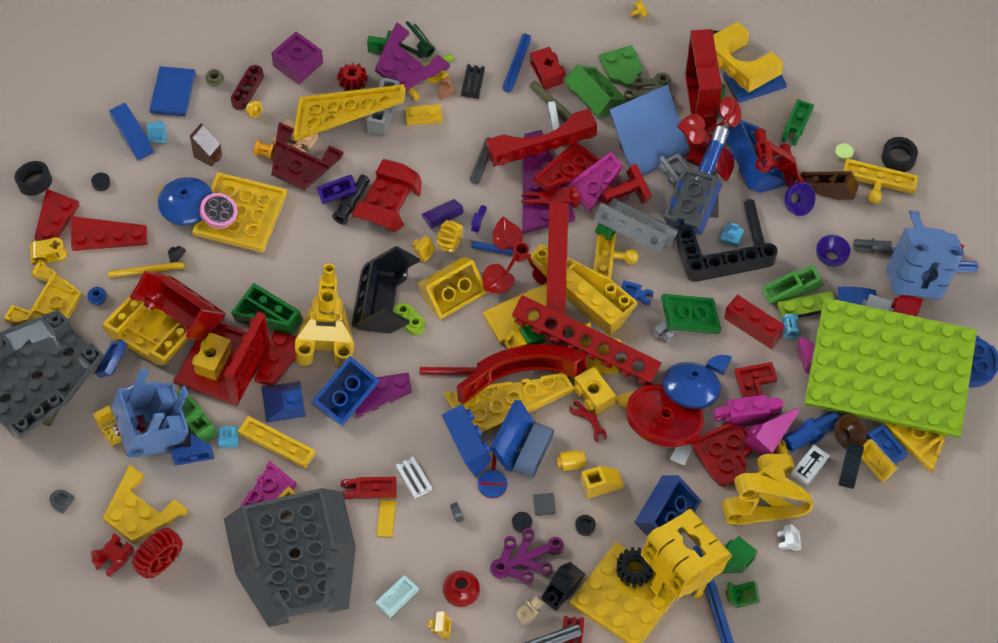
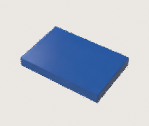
M160 66L149 109L150 113L186 116L196 74L195 69Z
M726 72L723 73V79L738 103L784 89L787 86L783 76L780 75L748 93L732 77H729Z
M514 400L490 446V449L505 470L511 472L535 424V421L521 400Z

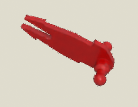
M576 186L552 189L547 192L545 190L538 192L530 191L521 194L522 197H539L538 199L521 200L522 203L529 205L572 203V207L576 208L581 199Z

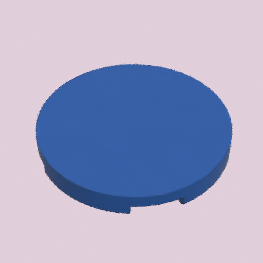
M977 335L969 381L970 388L980 387L989 383L995 377L998 370V353L996 349Z

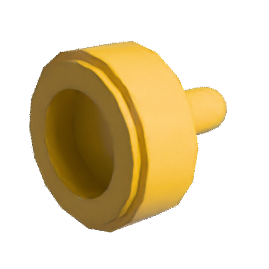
M638 0L633 3L634 10L630 12V16L637 14L640 18L647 16V9L641 1Z

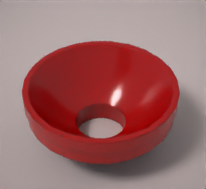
M459 570L451 573L443 584V595L453 606H469L477 600L480 594V585L477 578L468 571ZM460 579L465 580L467 586L464 589H459L455 586L456 581Z

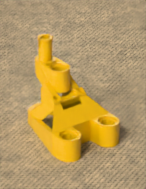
M331 263L323 266L318 295L311 301L308 313L296 337L295 361L302 366H308L313 362L315 350L334 351L333 360L339 368L349 356L353 358L354 341L344 310V303L337 295V276L335 275V266ZM320 311H322V312H324V313H331V312H333V313H332V314H329V315H325V314H322ZM316 321L335 322L336 326H317Z
M782 440V444L780 441L775 448L776 454H764L757 459L760 470L758 473H743L735 478L734 482L738 497L726 498L721 503L727 524L746 525L796 518L808 514L813 509L814 503L811 494L785 477L795 468L793 457L788 454L784 440ZM782 497L804 501L805 503L795 507V505ZM761 498L772 507L757 506Z

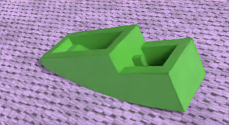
M811 265L798 273L794 270L761 288L769 304L799 297L824 286L815 266Z
M181 389L176 392L177 397L179 396ZM190 395L186 397L181 409L189 432L206 442L217 435L214 426L203 414L201 407Z

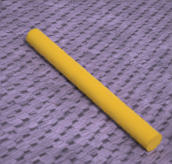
M184 261L142 266L108 271L109 278L139 275L143 274L144 271L163 272L185 269Z

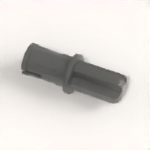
M874 238L872 240L855 239L853 242L854 250L871 251V253H874V251L890 253L892 247L891 241H880Z

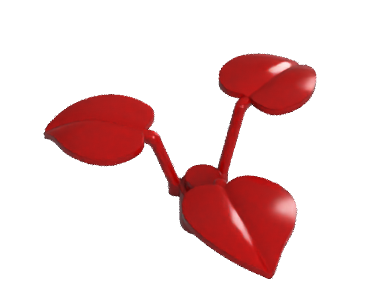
M727 96L720 100L718 110L724 120L706 131L704 130V119L698 114L689 115L678 124L677 128L687 137L688 144L692 149L702 147V150L707 149V144L710 141L708 133L715 130L716 126H722L727 122L730 127H735L740 123L742 116L741 108L735 98ZM722 148L714 169L723 180L727 181L734 168V159L728 149Z
M502 216L494 227L492 240L494 245L500 250L507 248L511 251L513 250V258L506 270L500 264H491L486 267L482 276L483 289L493 294H500L510 290L515 279L508 272L515 261L523 262L528 259L530 266L534 268L532 272L533 279L541 285L546 284V276L533 264L531 254H528L529 246L522 242L523 232L517 225Z

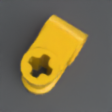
M60 238L34 241L29 244L30 259L33 265H36L39 260L47 264L62 261L67 257L68 252Z

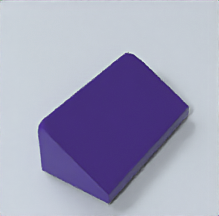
M351 174L317 187L322 204L357 192L355 179Z
M453 199L423 213L422 217L430 229L443 224L446 220L449 221L462 215L463 206Z

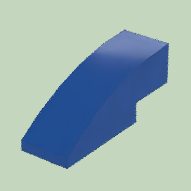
M126 103L109 110L112 121L137 161L154 153L143 130Z

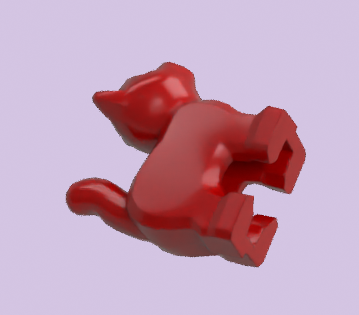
M115 533L112 534L111 540L102 549L93 550L90 553L91 561L95 565L96 570L107 559L113 564L107 569L106 575L108 577H111L114 572L123 567L134 553L133 546L128 542L125 543L124 547H121L123 545L120 542L121 538Z

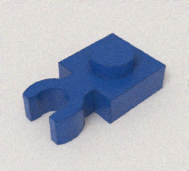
M623 281L621 288L636 301L639 300L642 304L650 306L651 300L645 297L653 298L654 292L652 290L646 289L643 291L641 290L642 285Z

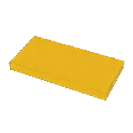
M547 283L521 295L546 306ZM521 295L482 312V316L499 344L504 343L512 329H519L521 325L514 322L515 319L512 317V313ZM531 312L528 316V319L531 321H536L539 318L537 312Z

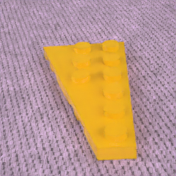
M563 373L541 376L540 379H522L521 382L490 384L463 405L466 410L470 408L475 417L472 420L474 425L478 424L483 435L501 427L514 400H521L527 411L531 413L574 392V387L566 374ZM443 392V396L451 409L462 404L458 402L457 392Z

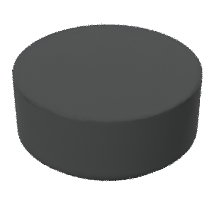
M458 503L450 504L456 523L464 521Z

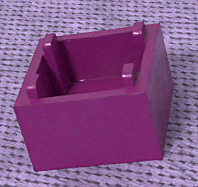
M298 32L293 33L271 53L273 66L297 84L302 83L323 64L322 50Z

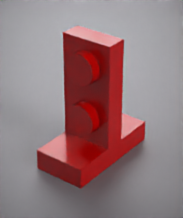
M637 164L630 166L626 171L629 180L620 183V186L616 188L611 186L603 191L600 197L602 203H609L614 198L619 199L636 192L641 204L649 202L652 194Z

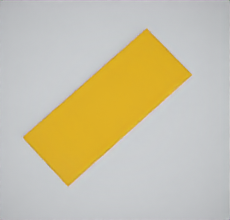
M380 500L377 536L393 537L396 501Z

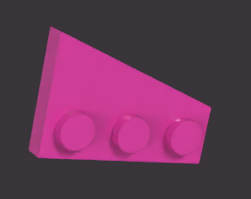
M610 152L570 181L567 186L577 187V191L581 195L580 203L590 214L600 200L603 191L611 185L623 166L615 155Z
M269 460L263 475L260 474L256 486L248 493L241 506L275 499L288 486L294 490L297 484Z

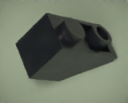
M571 562L560 566L541 599L557 611L576 591L585 573Z

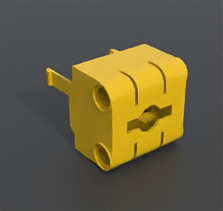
M692 509L686 510L675 519L654 529L647 536V541L640 554L656 572L652 585L649 586L656 596L663 583H665L678 599L696 591L693 596L694 600L704 595L703 591L707 583L723 572L728 560L732 556ZM684 531L698 546L704 556L700 557L695 550L685 547L680 533Z

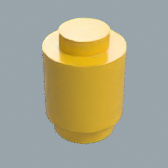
M577 449L559 452V457H556L557 468H561L562 472L578 470L586 466L584 451Z

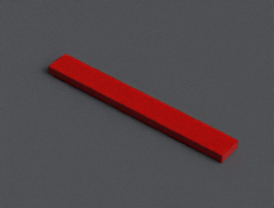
M549 203L546 306L566 316L569 204ZM554 320L547 321V329H554L556 327ZM545 334V344L565 346L564 342L560 341L558 344L550 340L549 335Z

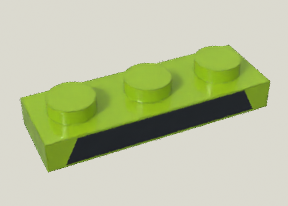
M832 291L779 301L776 306L781 318L786 314H795L798 318L821 314L824 297L835 298Z

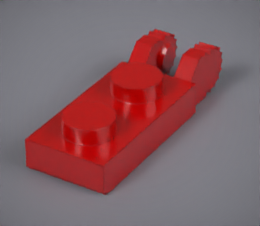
M395 476L356 477V479H344L341 481V487H356V490L342 491L344 499L397 498V479Z

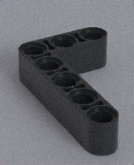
M690 227L679 229L676 242L686 275L693 282L771 267L776 262L778 252L774 244L765 243L702 256L695 232Z

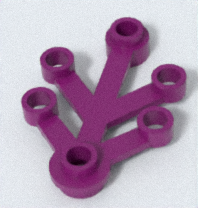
M526 528L522 533L523 540L516 557L508 560L511 550L516 547V539L513 536H507L504 540L505 547L500 559L494 560L490 566L491 574L498 579L510 576L522 580L525 584L532 583L534 573L531 570L521 572L514 569V567L520 565L538 571L544 576H549L552 573L551 563L543 562L541 564L532 560L547 553L559 555L563 551L564 543L561 538L552 537L549 539L548 544L527 552L530 542L534 540L535 533L533 529ZM530 533L532 536L526 537L525 534ZM512 541L514 544L508 545L507 542ZM557 542L559 545L553 546L552 543ZM498 566H503L504 569H503V570H498L497 567H498ZM549 567L550 570L544 571L542 568ZM525 575H530L531 578H530V579H525L524 576H525Z

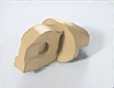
M535 596L531 601L526 600V604L518 609L517 617L522 626L528 625L539 614V608L545 604L540 597Z

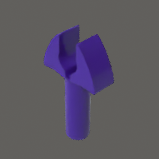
M481 205L478 212L474 213L470 231L477 233L480 231L482 219L487 211L485 205Z

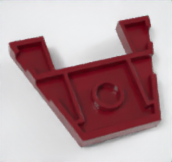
M279 122L271 175L305 191L343 157L344 152L329 145L323 158L320 160L288 145L294 128Z

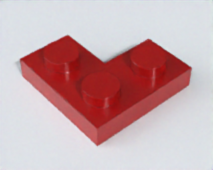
M772 362L736 368L734 370L742 398L763 395L760 385L777 382V375Z

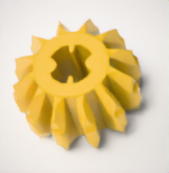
M446 220L441 225L437 235V248L445 252L454 253L463 238V226L458 222Z

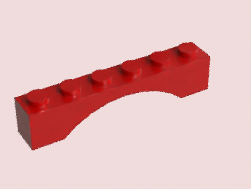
M590 108L572 113L562 126L545 135L521 138L503 134L486 139L487 152L494 167L506 165L509 162L522 160L528 156L539 155L551 149L555 150L561 146L574 144L584 139H591L597 136V123Z

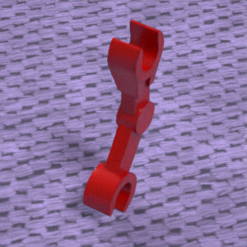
M574 401V406L579 409L576 410L569 406V412L572 415L584 417L591 423L595 442L598 443L599 441L598 434H602L604 440H606L607 433L600 427L597 415L587 411L579 401Z

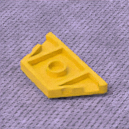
M878 421L881 425L884 424L894 438L930 473L933 471L946 439L945 435Z

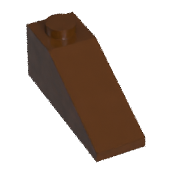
M852 171L801 172L800 174L804 178L805 183L813 187L815 194L836 200H854L859 187Z

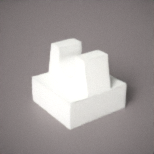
M792 524L784 526L783 530L777 532L780 539L785 538L784 542L779 543L780 549H792L793 551L802 549L800 532Z

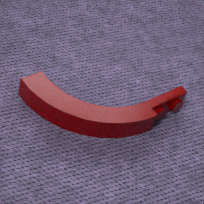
M549 344L518 346L497 352L478 362L477 371L456 386L458 402L465 404L494 381L517 372L547 370L563 373L575 378L587 369V353L570 347Z

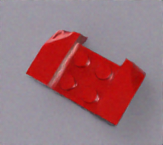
M382 159L375 172V181L364 200L358 202L352 217L396 232L404 226L398 212L410 191L420 196L422 181L419 174L408 166Z

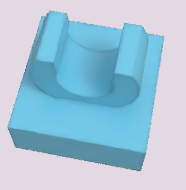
M163 121L148 122L147 140L149 142L166 143V124H163Z
M731 223V225L726 224L720 242L738 248L744 229L739 228V225Z
M238 426L218 427L219 449L239 447Z

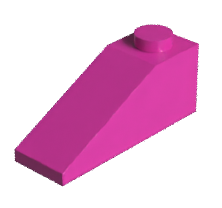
M796 408L763 424L753 426L748 431L749 436L745 442L759 456L773 453L800 410Z

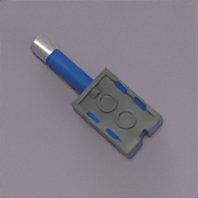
M716 126L698 171L683 167L663 215L668 225L678 229L682 228V226L690 227L696 234L702 235L722 187L718 177L712 175L729 134V130L726 127Z

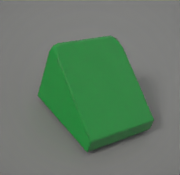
M521 326L519 328V331L529 345L542 344L545 341L543 333L539 335L533 332L531 326Z

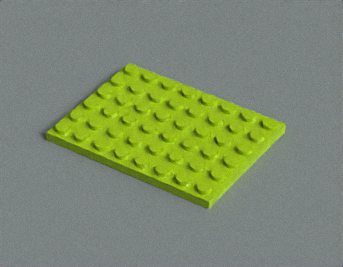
M824 297L804 405L960 439L977 329Z

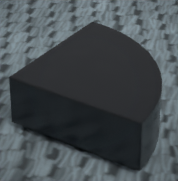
M179 245L176 248L171 247L168 250L170 262H178L186 252V249Z

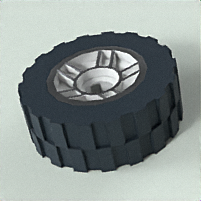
M848 443L838 483L839 486L854 489L864 446Z

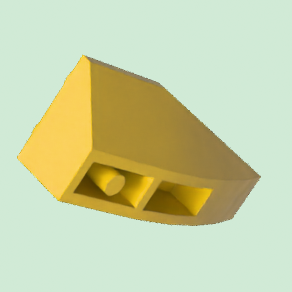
M541 244L531 253V259L547 278L548 247ZM567 257L566 298L608 336L613 335L624 325L638 302L610 278Z

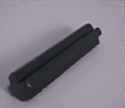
M747 199L744 202L753 244L754 246L765 244L755 201Z

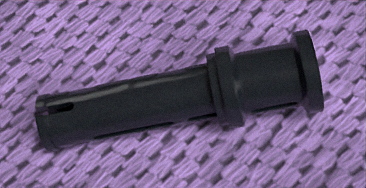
M366 175L359 176L355 183L357 192L341 200L339 203L340 207L332 214V218L337 223L345 225L348 222V217L353 213L356 202L370 182Z

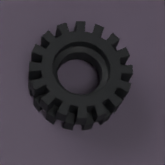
M631 547L630 551L625 549L624 554L621 552L616 566L617 576L620 577V581L622 583L625 581L626 586L633 584V588H636V584H639V587H642L643 583L647 584L653 574V569L640 555L641 548L639 547L637 551L634 547ZM632 561H637L642 564L643 570L640 573H632L628 570L627 565Z

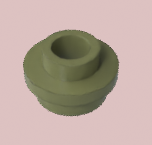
M218 69L209 70L205 77L207 84L210 86H218L224 80L223 74Z

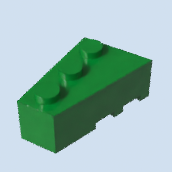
M254 282L231 312L236 322L249 324L250 320L255 318L257 312L264 313L268 329L293 334L303 321L300 310Z

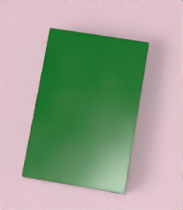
M663 294L661 296L668 330L719 334L721 332L714 298Z

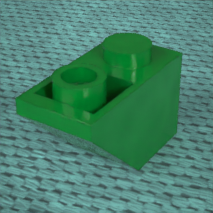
M740 536L734 541L731 539L725 545V548L732 556L720 574L743 573L756 559L757 550Z

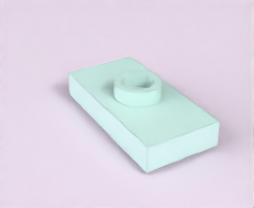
M404 575L375 602V605L391 618L419 591V588Z

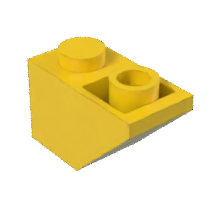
M598 466L581 471L580 483L587 499L625 488L618 469Z

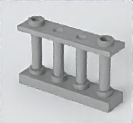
M615 198L612 199L610 206L601 203L594 218V221L661 253L664 245L670 248L673 247L679 231Z

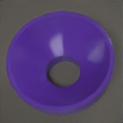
M804 182L792 184L787 189L784 198L787 210L796 216L807 215L813 209L816 201L813 187ZM794 193H797L798 200L796 203H792L791 196Z
M838 235L824 236L818 241L816 246L818 259L823 264L831 267L843 265L848 260L851 252L849 243ZM830 252L835 253L837 258L831 260L826 254Z

